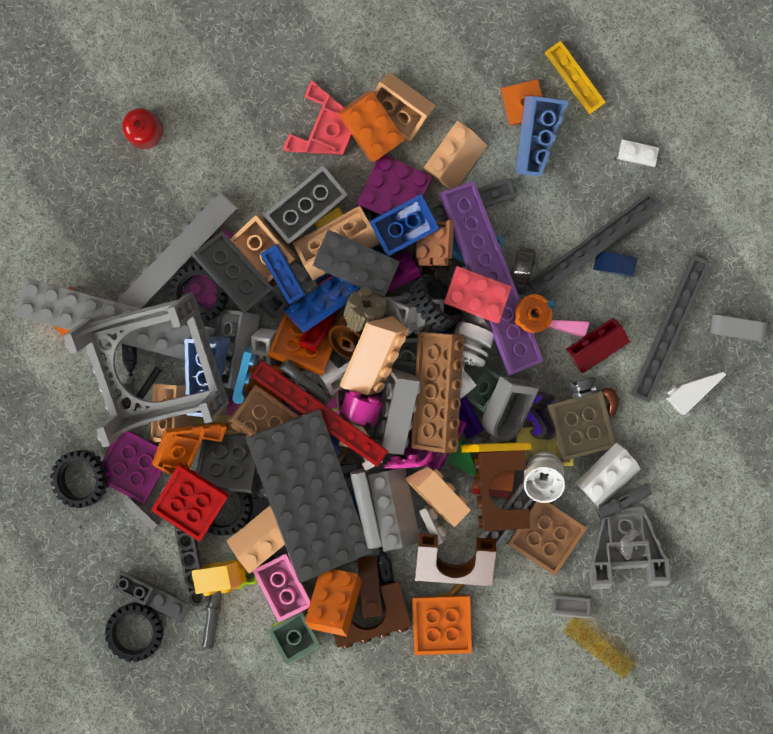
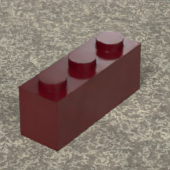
M613 317L566 348V351L574 365L583 374L602 360L607 359L608 356L622 349L630 343V340L622 325Z

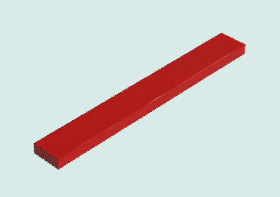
M261 360L251 374V377L301 413L306 414L320 409L328 432L376 467L379 466L389 450L265 361Z

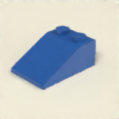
M422 194L369 221L387 256L440 229Z

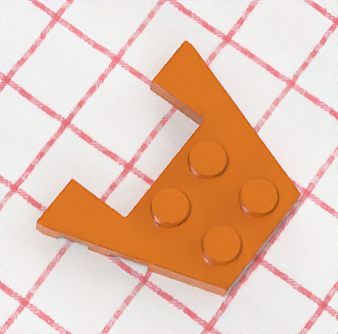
M217 423L165 429L152 461L153 465L171 476L180 463L191 469L202 439L221 442L227 429L226 424Z

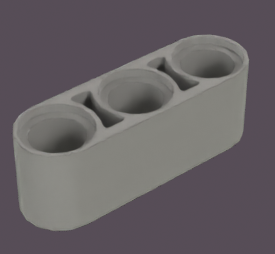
M713 315L710 334L765 342L768 323Z

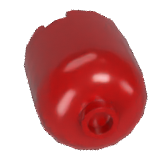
M136 108L125 115L122 122V131L126 139L134 147L150 149L161 140L163 125L160 119L150 110Z

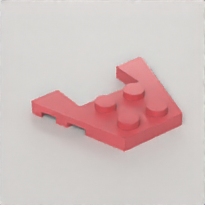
M310 81L304 97L321 104L322 108L309 140L306 141L289 134L283 151L343 156L351 137V133L337 114L344 107L323 91L314 81Z

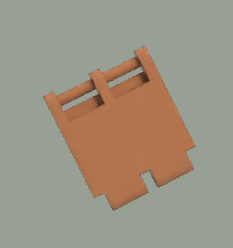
M448 219L445 222L435 220L440 229L417 241L416 259H419V265H448L449 259H452L453 219Z

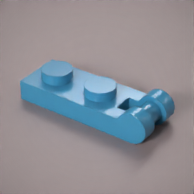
M247 346L244 350L232 397L233 402L236 404H241L244 401L246 391L243 386L249 383L251 373L247 371L249 366H253L255 355L252 354L253 348Z

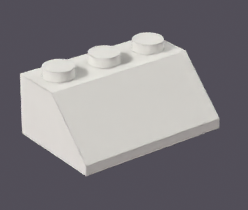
M615 443L575 483L599 508L605 505L641 468L622 446Z

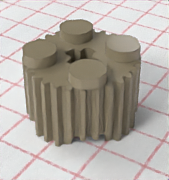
M362 287L360 291L357 290V292L351 293L344 309V319L348 322L347 327L351 328L350 330H354V332H360L364 330L367 322L383 319L386 312V299L381 298L375 292H371L368 287Z

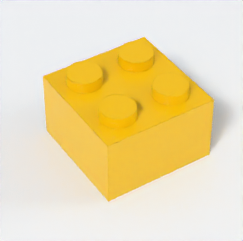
M238 559L207 564L192 571L196 594L203 593L204 596L213 595L217 591H221V593L232 592V589L240 588V584L247 581L244 566Z

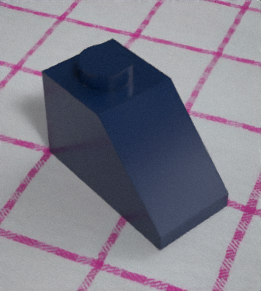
M601 252L595 258L593 270L632 278L634 277L638 258L618 253Z

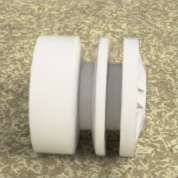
M457 322L453 334L464 335L463 364L484 367L486 362L482 358H487L488 354L482 348L489 349L492 347L494 341L493 333L470 323Z
M538 452L526 460L524 489L531 499L540 503H549L562 495L565 489L564 465L555 454Z

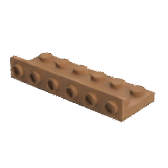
M418 332L415 376L421 383V390L416 396L417 408L413 412L411 448L442 453L457 452L464 335Z
M253 385L244 401L228 421L232 423L230 426L238 432L242 430L247 434L246 437L296 418L299 415L258 386ZM340 446L342 454L337 455L339 464L348 452L342 446Z

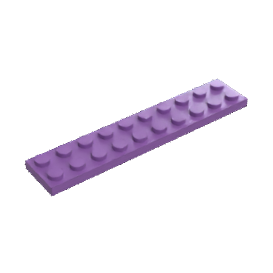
M475 181L439 193L447 218L454 221V236L467 269L512 286L500 322L497 324L487 320L508 375L543 362L544 360L534 334L524 331L515 323V309L520 298Z

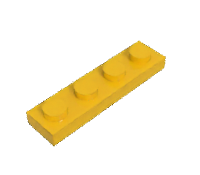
M561 41L544 53L589 115L606 103Z

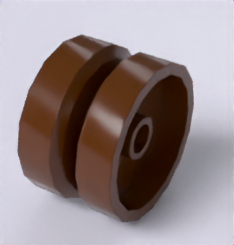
M343 313L337 320V323L330 329L328 339L334 351L346 359H351L363 330L360 332L350 330L351 328L347 327L348 322L344 319Z

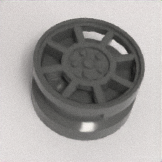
M595 377L569 383V387L573 391L571 393L572 398L598 393V387H595Z

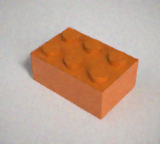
M372 91L365 92L337 112L369 161L375 162L405 140Z
M332 569L318 575L305 620L310 629L347 637L362 584L358 574Z

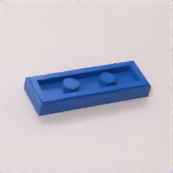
M278 244L260 253L288 304L306 295Z

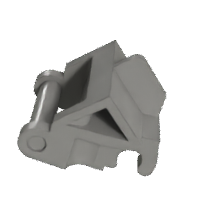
M409 292L393 298L384 297L387 302L385 314L389 317L393 316L409 329L406 336L412 332L415 334L422 332L427 327L426 319L423 320L421 314H418L416 311L417 307L413 306L412 303L414 301L410 299L411 295Z

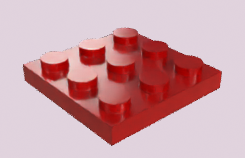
M180 463L151 511L200 542L230 494Z

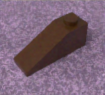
M377 556L358 558V570L362 581L360 592L363 618L382 616Z

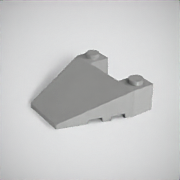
M643 506L624 507L621 509V512L642 511V513L609 515L602 519L589 569L591 590L610 589L613 584L612 570L646 568L648 587L667 586L670 583L669 561L664 555L659 539H657Z

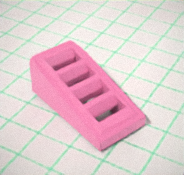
M552 320L549 327L584 337L589 322Z

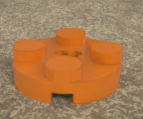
M538 294L522 297L516 305L515 323L528 333H538L547 329L553 317L552 309H549L547 305L548 301ZM533 309L535 310L534 313L537 314V317H532L531 311H533Z

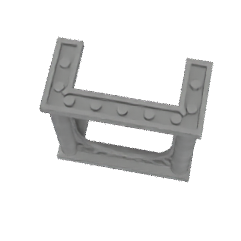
M193 292L185 294L178 300L101 320L87 319L63 335L64 344L70 354L77 353L85 347L86 354L91 359L92 371L97 377L99 391L103 394L105 408L110 414V417L96 429L97 438L101 442L102 447L110 446L124 432L138 426L200 410L205 423L213 422L229 404ZM171 320L173 328L182 326L187 321L209 390L160 402L143 400L129 392L121 383L115 368V353L121 339L127 333L138 328ZM114 333L117 334V339L112 337ZM100 339L110 341L112 348H104ZM105 353L109 355V360H107ZM117 389H120V390H121V393H122L121 396H119V392H118ZM125 397L131 400V406L128 409H124L122 400ZM136 403H139L141 407H137V410H134Z

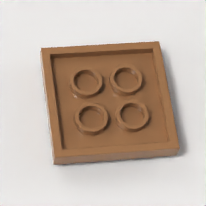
M535 501L529 509L531 528L516 529L507 544L556 576L587 528L552 504Z

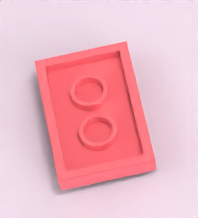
M457 266L443 304L498 324L512 286Z

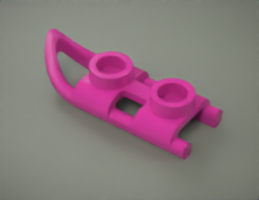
M429 451L423 460L419 458V454L407 455V459H401V456L389 457L390 461H387V464H384L383 467L384 469L427 465L433 460V452Z

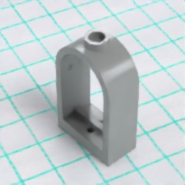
M500 376L482 419L483 429L490 434L489 439L492 442L509 441L520 432L539 388L527 380ZM511 393H518L506 422L497 428Z

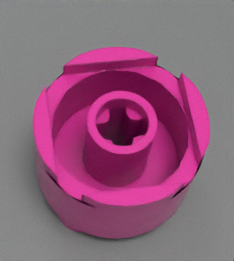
M347 390L339 414L342 415L344 413L346 414V419L361 425H366L369 422L371 426H376L383 406L382 397L377 394L365 395Z

